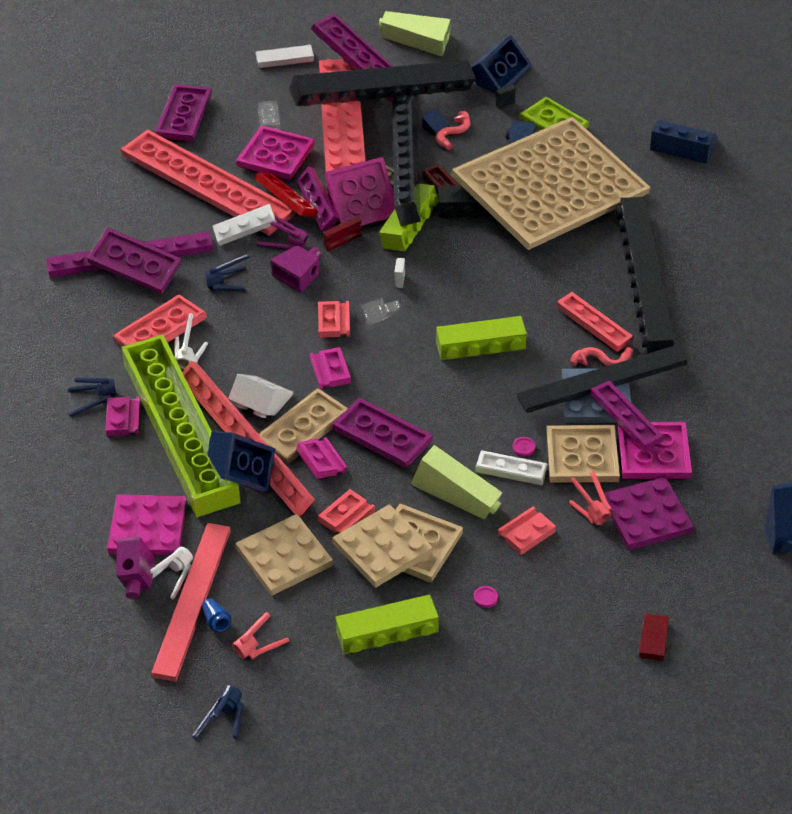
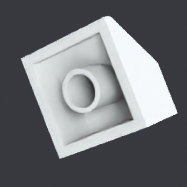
M237 374L228 399L235 401V406L245 410L249 407L254 410L253 414L266 418L267 415L275 416L292 397L293 391L257 376Z

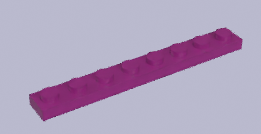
M209 231L144 242L177 257L213 251ZM91 251L46 258L49 278L102 268L88 263L87 257Z

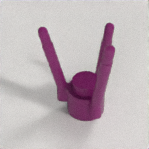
M275 215V220L284 226L273 221L270 222V225L288 233L287 241L291 242V245L270 242L256 243L258 246L291 249L294 246H300L304 248L308 234Z

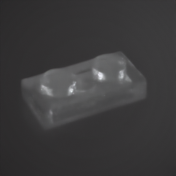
M277 101L258 103L260 126L280 130Z

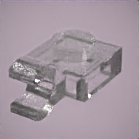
M382 298L360 305L366 325L388 319L387 312L400 309L398 300L384 304Z

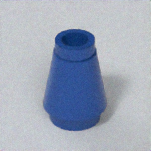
M214 599L205 600L202 604V609L209 628L215 632H224L231 625L230 613Z

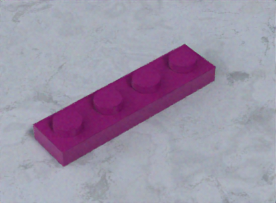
M308 166L298 178L297 183L306 201L318 209L315 219L321 231L325 232L331 229L340 218L315 169Z
M610 380L591 389V396L644 451L663 442V435Z

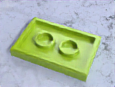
M548 97L543 98L520 113L522 121L536 123L535 128L539 131L571 117L576 119L584 128L587 129L589 127L587 120Z

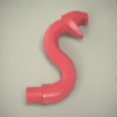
M460 111L458 117L454 118L455 122L462 125L446 127L437 133L436 142L439 146L444 147L448 151L451 150L453 145L445 136L461 134L469 129L471 122L466 111Z
M588 347L576 351L572 355L570 364L576 366L577 363H581L587 366L585 357L594 356L603 365L609 366L632 359L634 351L632 348L627 347L618 360H612L600 349Z

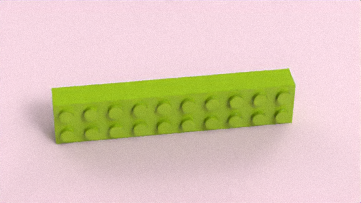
M164 335L123 346L124 366L140 396V400L196 517L240 504L239 485L221 479L207 455L212 431Z

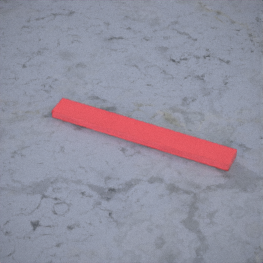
M207 523L153 667L152 678L177 681L203 610L202 604L207 599L231 532L229 526Z

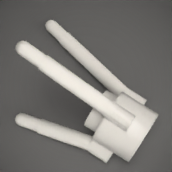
M192 313L189 314L181 349H179V336L174 341V357L180 369H185L191 361L197 363L208 346V342H204L195 356L193 350L187 347L192 326Z
M179 547L172 555L150 570L153 578L168 566L176 572L183 570L170 596L171 599H175L192 566L190 562L193 560V556L184 547Z

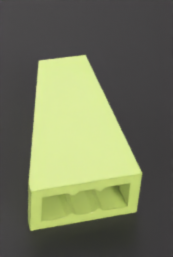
M385 11L383 18L379 20V29H381L383 38L443 56L450 36V19Z
M435 445L422 458L411 482L413 486L482 519H485L489 513L494 514L501 505L498 501L502 495L501 491Z

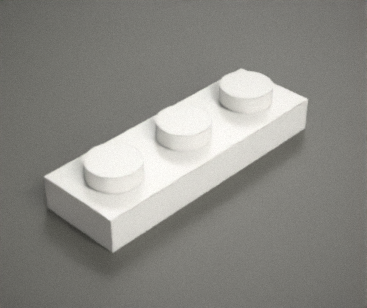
M268 204L215 224L213 229L220 246L272 226L270 225L272 221L277 222L272 208Z

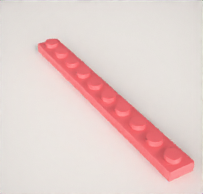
M191 361L182 373L193 395L224 432L235 433L268 445L199 364ZM275 454L270 486L292 512L301 517L315 499Z

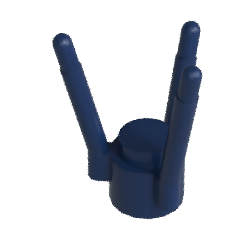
M250 255L239 257L218 267L210 268L209 271H204L207 287H213L214 291L246 290L245 286L220 285V283H224V275L245 270L246 266L221 270L249 259Z
M108 377L75 378V382L96 384L69 387L68 391L96 389L97 396H102V398L69 412V416L107 402L108 398L116 396L114 379H108Z
M232 686L225 687L192 738L196 739L211 718H217L221 711L225 713L235 711L233 738H237L241 711L244 707V704L240 702L242 698L241 691Z

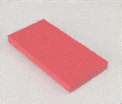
M179 294L113 335L114 342L123 347L164 335L168 343L186 331L190 313L193 314L191 328L206 319L207 315L204 310Z

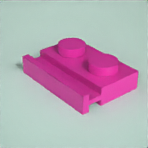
M340 347L319 351V354L313 355V353H310V361L320 389L328 385L329 387H335L351 383V377Z
M140 396L136 397V399H130V397L108 398L106 436H127L129 433L139 435Z
M327 437L323 438L322 441L314 439L298 442L296 450L316 479L335 476L339 472L342 474L346 473V464Z

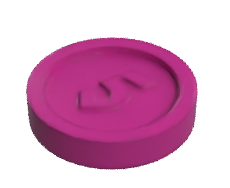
M520 437L513 442V451L519 456L527 457L535 452L536 445L531 438Z
M482 586L475 590L474 602L477 606L490 608L497 603L498 594L494 588Z

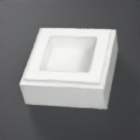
M405 258L396 259L394 273L395 286L397 288H403Z

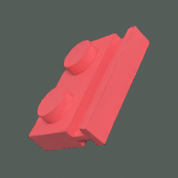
M339 301L318 302L319 338L340 337V335L346 334L347 337H350L349 301H346V303H339Z
M349 489L318 515V522L334 533H341L375 512V505L368 504L366 499Z
M533 506L499 528L498 536L503 537L509 546L522 555L555 533L556 525L541 512L535 511Z

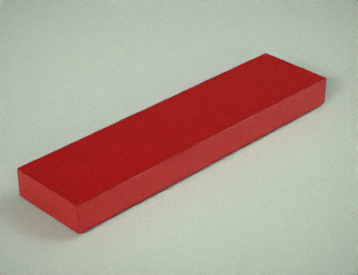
M257 173L255 180L300 216H317L318 209L275 175Z

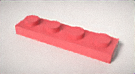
M571 292L557 301L556 308L616 352H619L633 342V335L575 293Z

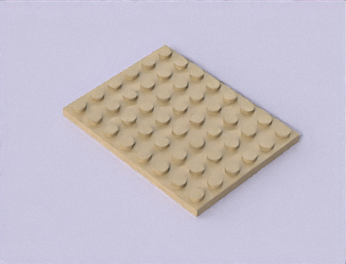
M573 117L460 165L451 171V176L528 250L615 210L617 206H620V198L642 197L649 194L651 188Z

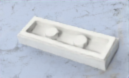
M311 45L256 51L258 68L314 61Z
M482 450L476 464V472L537 485H543L548 469L547 463Z

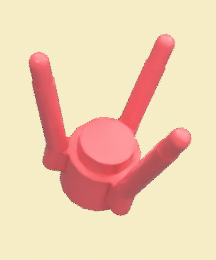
M592 471L591 476L602 502L598 500L593 502L574 477L571 478L572 483L588 502V512L572 500L569 501V504L585 516L591 524L601 525L611 517L610 511L612 507L607 502L595 472Z
M268 612L260 617L243 636L232 643L234 651L240 658L245 659L249 656L253 660L258 655L289 642V638H285L256 650L258 642L252 635L270 617Z

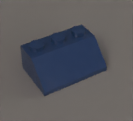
M510 34L496 42L471 65V68L476 78L474 81L476 85L496 93V90L513 84L532 66V63Z
M657 120L651 133L650 150L707 164L718 141V137L715 133Z
M211 432L207 455L221 479L268 493L276 448L231 432Z

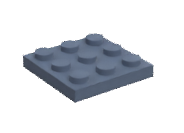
M562 369V380L596 369ZM629 382L615 386L631 402ZM591 394L563 402L565 423H617Z

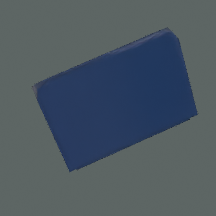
M435 108L422 117V128L434 135H437L443 128L450 127V124Z

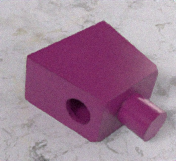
M294 246L271 259L272 276L301 293L319 274L321 252L316 247L307 251L300 246Z
M140 536L117 539V578L126 589L125 596L130 599H137L140 597V590L151 588L153 574L150 570L154 568L155 558Z

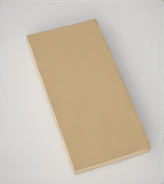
M317 388L259 433V435L269 446L276 448L275 454L282 461L289 464L300 455L296 450L298 442L322 438L333 429V423L348 408Z

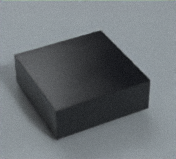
M511 84L496 90V107L498 109L515 103V86Z

